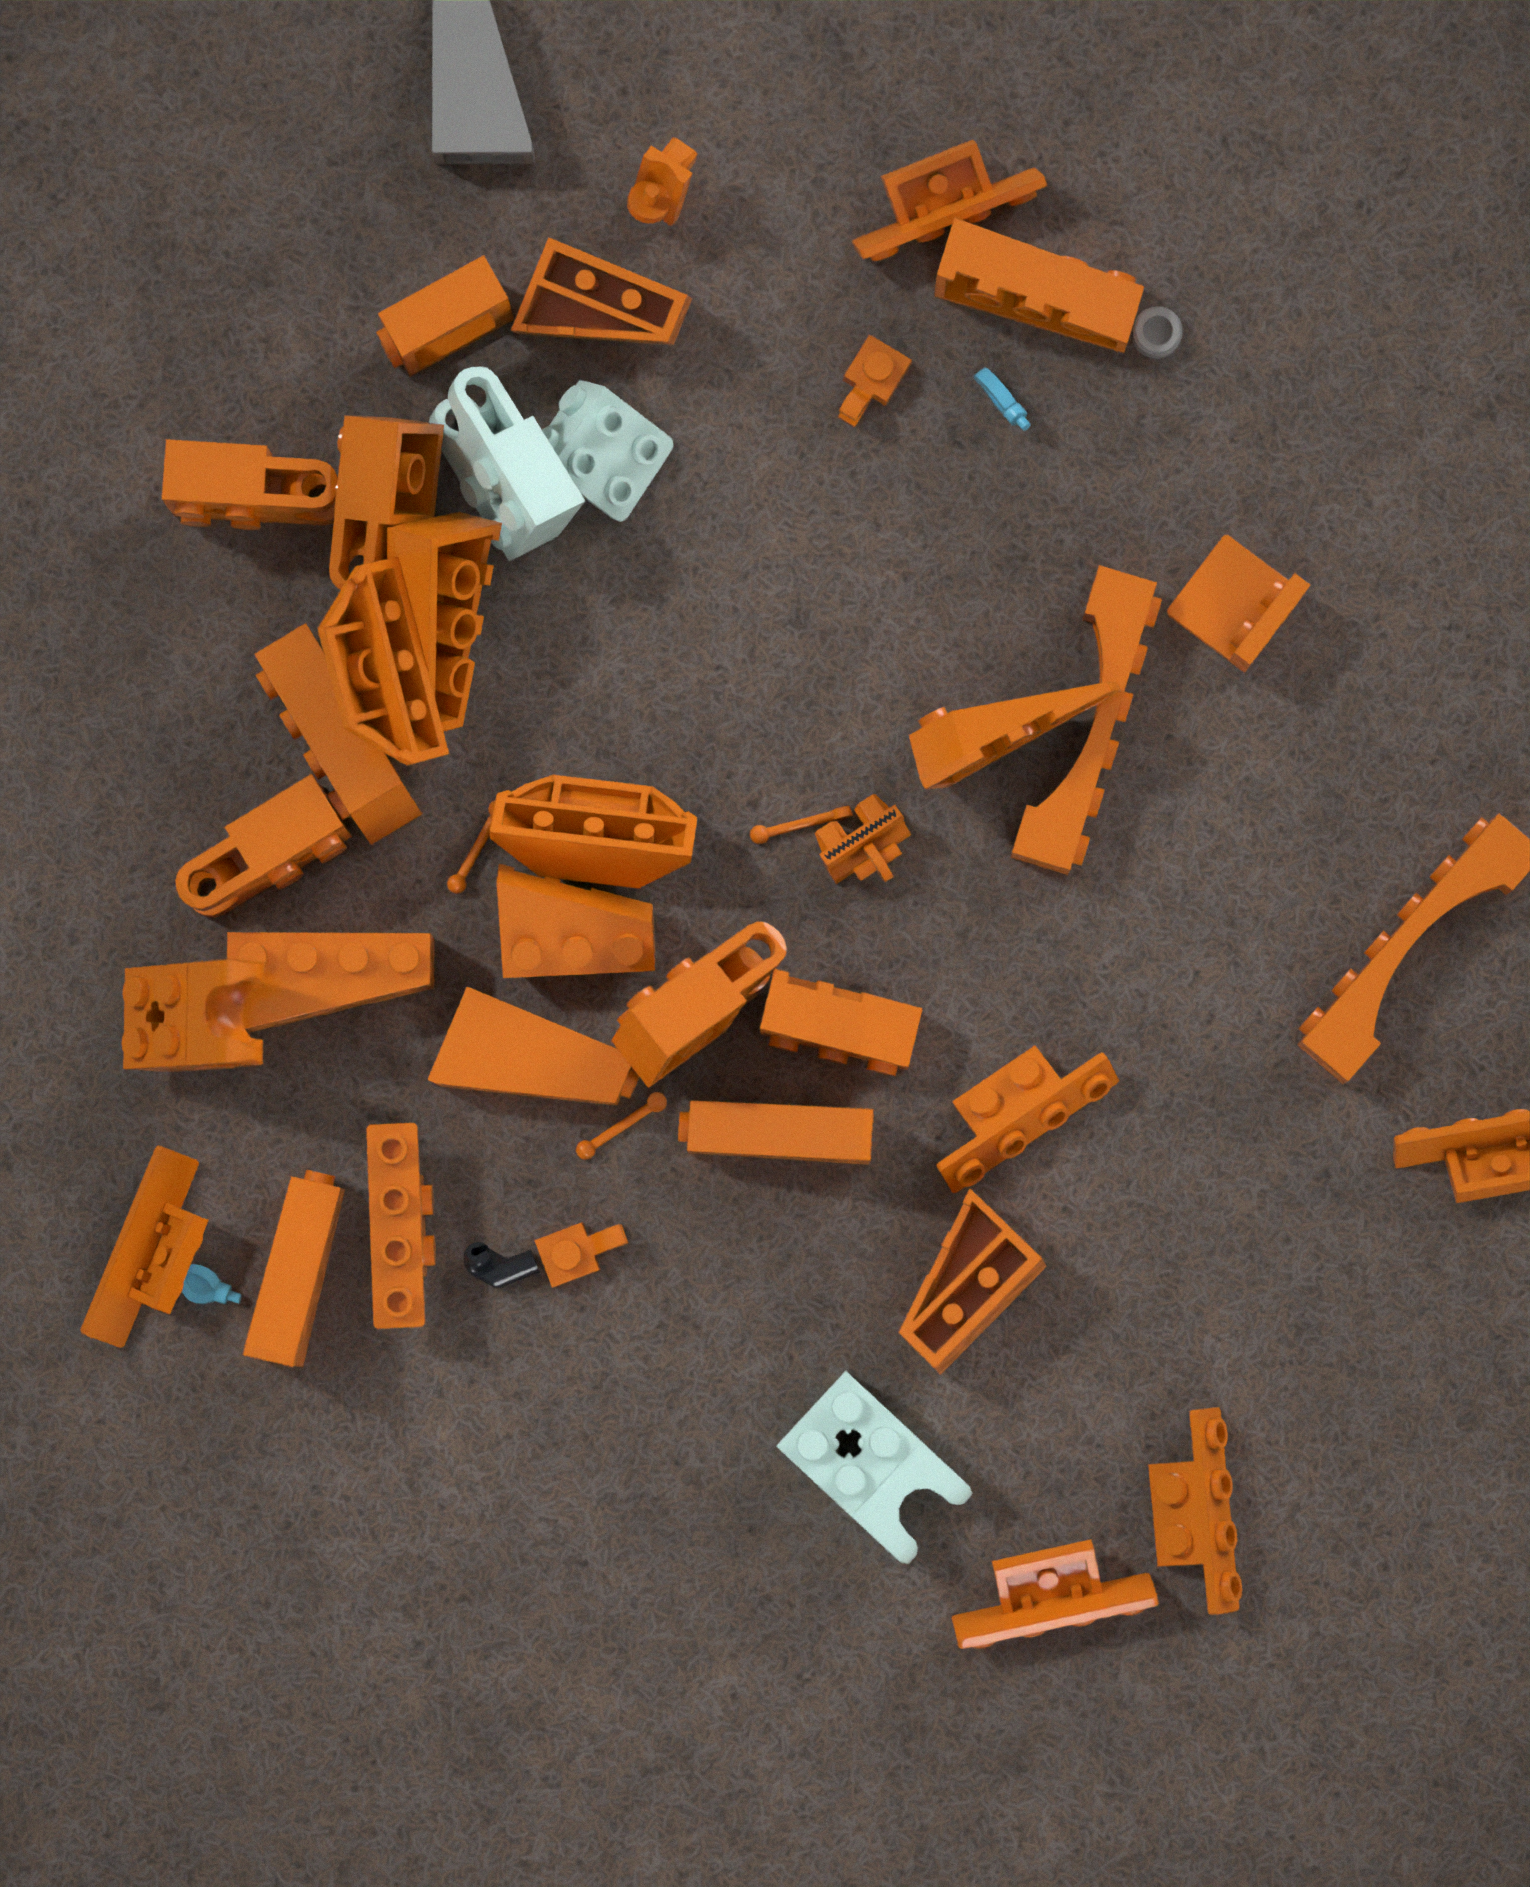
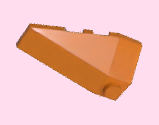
M1104 682L954 710L947 713L945 707L939 708L919 719L918 722L921 729L909 735L920 781L925 789L948 788L1119 693L1121 690L1117 682Z

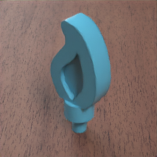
M984 367L974 375V379L981 385L1012 426L1019 425L1023 431L1031 426L1026 419L1027 412L1019 403H1016L1008 389L988 368Z
M196 1264L190 1265L182 1293L189 1301L196 1304H207L216 1301L226 1305L228 1300L239 1304L242 1298V1294L231 1291L232 1285L221 1282L217 1274L211 1269Z

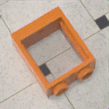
M483 255L379 312L378 315L383 328L376 331V334L394 369L404 365L411 377L513 321L514 317L509 299Z

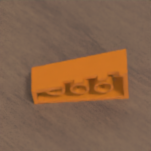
M306 623L254 654L263 668L261 672L256 674L258 681L270 700L278 696L281 698L287 710L280 713L279 716L294 740L301 736L306 740L310 750L305 752L303 756L318 780L327 775L335 789L328 793L327 796L342 820L351 815L368 842L372 845L422 815L387 755L343 729L323 649Z

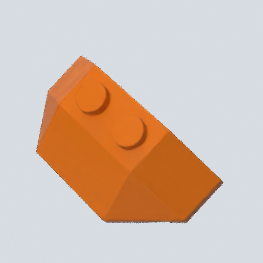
M399 557L355 566L318 627L343 729L405 765L448 755L449 751Z
M550 775L524 784L512 792L506 790L497 793L490 828V839L539 877L548 876L563 880L641 888L691 863L697 817L689 811L684 812L673 800L653 786Z

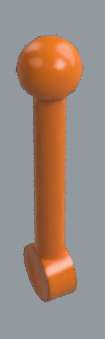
M496 800L490 803L488 808L490 816L458 873L450 876L447 881V887L452 893L459 894L466 889V877L490 836Z
M851 806L839 807L829 812L767 828L763 825H756L750 831V839L755 844H764L772 836L830 821L846 819L853 816Z
M660 1092L652 1093L645 1105L591 1141H580L576 1146L577 1156L583 1160L591 1159L598 1147L652 1111H663L667 1106L666 1097Z

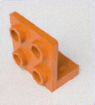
M1224 535L1169 606L1167 615L1245 673L1305 595L1311 584L1296 573L1289 580L1232 537Z

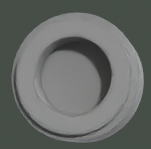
M1148 308L1141 312L1134 322L1132 328L1133 343L1136 349L1146 357L1153 359L1167 357L1180 344L1183 332L1182 324L1178 316L1167 308Z

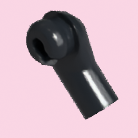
M475 1242L470 1244L463 1254L464 1266L470 1275L494 1288H501L540 1273L531 1249L510 1258H505L488 1248V1245L485 1243Z

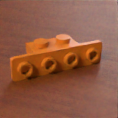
M970 140L881 176L897 222L852 240L855 251L862 259L869 257L872 261L886 259L899 251V245L917 239V242H927L940 237L945 233L944 227L952 225L954 217L968 223H975L990 216V209L1008 202L1012 206L1026 203L1037 196L1036 191L1046 187L1047 182L1045 176L1036 168H1031L991 184L978 145L974 140Z
M1035 1045L953 1100L952 1103L976 1137L936 1165L952 1193H957L964 1187L975 1185L992 1168L1004 1160L1016 1157L1022 1153L1029 1143L1048 1130H1054L1062 1126L1069 1116L1088 1103L1103 1098L1119 1082L1110 1060L1103 1052L1099 1053L1060 1079Z
M1516 1109L1505 1113L1503 1116L1484 1120L1466 1118L1457 1121L1451 1126L1434 1129L1426 1127L1412 1128L1394 1137L1393 1161L1395 1167L1403 1168L1445 1160L1456 1203L1530 1190V1111Z
M415 1123L369 1125L366 1133L374 1327L377 1329L422 1327L425 1325L424 1277H427V1266L436 1265V1244L434 1235H426L425 1215H434L433 1185H424V1176L420 1174L418 1126Z
M160 1145L155 1147L82 1324V1334L122 1348L125 1346L142 1303L153 1309L171 1314L175 1301L183 1290L184 1280L194 1255L202 1244L203 1233L209 1221L181 1208L199 1166L198 1160Z
M1214 1407L1190 1410L1194 1461L1149 1464L1148 1467L1157 1565L1161 1567L1203 1564L1209 1615H1220L1239 1610L1242 1582L1235 1566L1234 1549L1237 1545V1530L1234 1522L1231 1521L1229 1502L1233 1484L1231 1475L1226 1469L1224 1447L1227 1444L1228 1431L1226 1423L1221 1417V1409Z
M1090 1539L992 1561L1001 1605L952 1616V1622L960 1649L970 1647L981 1649L989 1647L997 1641L1020 1636L1027 1638L1036 1637L1047 1630L1069 1625L1077 1627L1086 1626L1097 1619L1119 1614L1136 1615L1143 1612L1146 1608L1157 1606L1159 1603L1149 1573L1101 1583L1095 1550Z

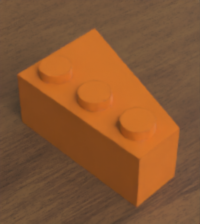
M548 237L510 331L523 335L674 345L692 298L682 292Z
M499 864L496 883L503 978L655 971L653 904L591 888L590 891L560 883V879L548 876L541 878L514 871V867Z
M774 968L760 1032L761 1035L770 1037L768 1046L798 1053L799 1044L819 1049L817 1058L847 1065L848 1057L850 1056L867 1060L866 1069L869 1071L896 1076L898 1068L908 1070L923 1008L864 992L856 993L836 988L834 984L819 980L815 983L790 977L789 972Z
M970 1188L950 1232L948 1231L941 1245V1251L929 1275L926 1276L899 1330V1334L940 1375L1047 1267L1043 1258Z

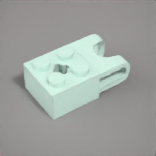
M481 366L470 367L461 371L449 388L448 399L438 404L430 416L429 423L444 425L441 451L460 481L462 495L470 506L477 508L482 518L502 523L499 541L491 540V542L497 549H502L507 559L511 561L559 536L583 505L585 499L535 418L531 416L525 420L523 419L498 377L490 369ZM466 385H476L485 391L486 401L482 407H479L466 394ZM455 415L459 432L447 426L445 422L446 416Z
M847 1371L835 1381L776 1445L897 1560L905 1564H909L915 1558L918 1547L916 1541L899 1522V1507L904 1497L916 1489H931L943 1496L949 1503L960 1505L964 1504L973 1495L966 1482ZM842 1429L847 1434L852 1429H855L862 1435L857 1442L862 1449L858 1455L852 1457L848 1452L845 1457H840L835 1452L839 1446L835 1436Z

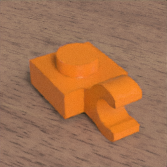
M869 334L844 375L843 381L854 388L841 405L838 418L855 428L872 399L886 406L909 369L912 359Z
M583 1222L534 1240L552 1288L601 1270L596 1255L629 1243L622 1224H617L588 1236Z

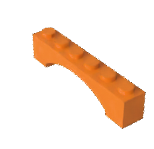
M1099 565L1082 620L1092 623L1099 654V683L1117 682L1121 691L1097 704L1086 744L1063 782L1039 806L1026 805L1010 858L1066 875L1070 872L1072 863L1082 866L1090 837L1081 835L1087 816L1097 817L1105 790L1096 787L1101 768L1111 770L1119 741L1110 739L1116 720L1125 723L1133 698L1132 693L1125 692L1129 674H1140L1148 646L1139 644L1144 625L1154 628L1162 599L1153 596L1157 582Z
M1500 813L1493 817L1489 823L1481 817L1462 838L1468 847L1459 858L1455 860L1448 855L1429 876L1436 884L1427 895L1422 898L1418 893H1415L1397 913V916L1403 921L1402 924L1391 936L1383 930L1365 950L1364 954L1370 958V961L1358 974L1350 968L1333 987L1331 992L1338 998L1326 1012L1317 1006L1298 1028L1305 1036L1297 1045L1342 1084L1348 1082L1381 1044L1374 1037L1379 1006L1395 969L1414 942L1430 925L1450 909L1470 898L1496 889L1507 895L1515 889L1530 871V839Z

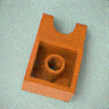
M344 416V425L339 432L337 441L340 463L338 482L335 488L334 526L329 564L330 579L338 589H342L350 576L348 567L355 556H364L363 564L387 559V527L434 517L444 432L443 424L390 417Z
M166 439L162 501L174 517H181V524L194 527L211 526V519L231 520V527L243 530H259L261 522L308 525L334 524V499L338 476L333 467L327 462L317 459L273 457L268 446ZM325 488L324 492L318 497H309L311 490Z
M310 774L225 826L224 828L229 834L228 838L190 860L178 871L175 880L176 890L183 902L192 907L196 912L205 917L215 918L226 914L272 885H276L278 890H281L296 882L304 875L301 870L303 866L316 858L321 863L328 862L347 849L344 841L351 838L352 835L320 783ZM215 879L216 888L208 896L201 897V885L207 880Z
M765 922L750 924L697 962L693 963L690 958L680 962L666 975L668 981L658 990L654 991L651 986H648L629 1000L626 1004L629 1009L617 1019L620 1027L611 1041L648 1088L724 1034L742 1007L758 996L768 983L774 968H778L786 955L787 947L781 933ZM751 940L763 941L769 946L770 958L763 960L753 949L746 947V944Z
M230 959L125 968V983L122 992L124 1000L123 1069L181 1072L263 1065V1039L258 1040L249 1036L244 1028L243 1010L250 993L264 988V962Z

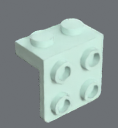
M579 380L577 385L569 388L562 396L559 403V412L551 424L542 429L582 496L610 518L623 521L629 516L672 451L673 441L667 434L605 386Z

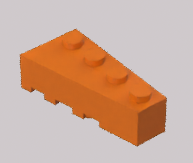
M954 217L937 272L934 297L1124 353L1145 286L1136 284V278L1127 273L1115 270H1108L1106 273L1089 267L1086 262L1080 259L1059 256Z
M462 512L387 527V559L399 557L443 732L463 727L475 662L469 659V653L477 635H481L484 616L477 614L482 586H490L494 565L487 564L491 540L499 541L502 527L501 522Z
M227 932V960L264 962V988L251 992L244 1005L243 1022L248 1034L311 1017L327 1015L369 1003L372 1004L434 989L435 938L430 933Z

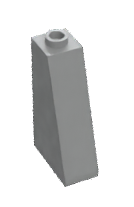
M433 0L432 154L435 164H534L532 141L490 0Z

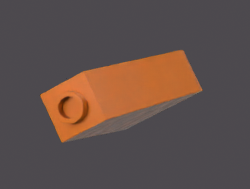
M466 987L427 1080L441 1087L617 1106L621 1096L628 1099L631 1098L639 1080V1075L618 1049L475 989Z
M690 1100V1112L680 1111L678 1142H688L687 1152L692 1154L869 1165L874 1109Z
M310 1170L305 1171L304 1179L291 1176L243 1352L244 1356L291 1367L304 1366L345 1189L333 1186L336 1176Z

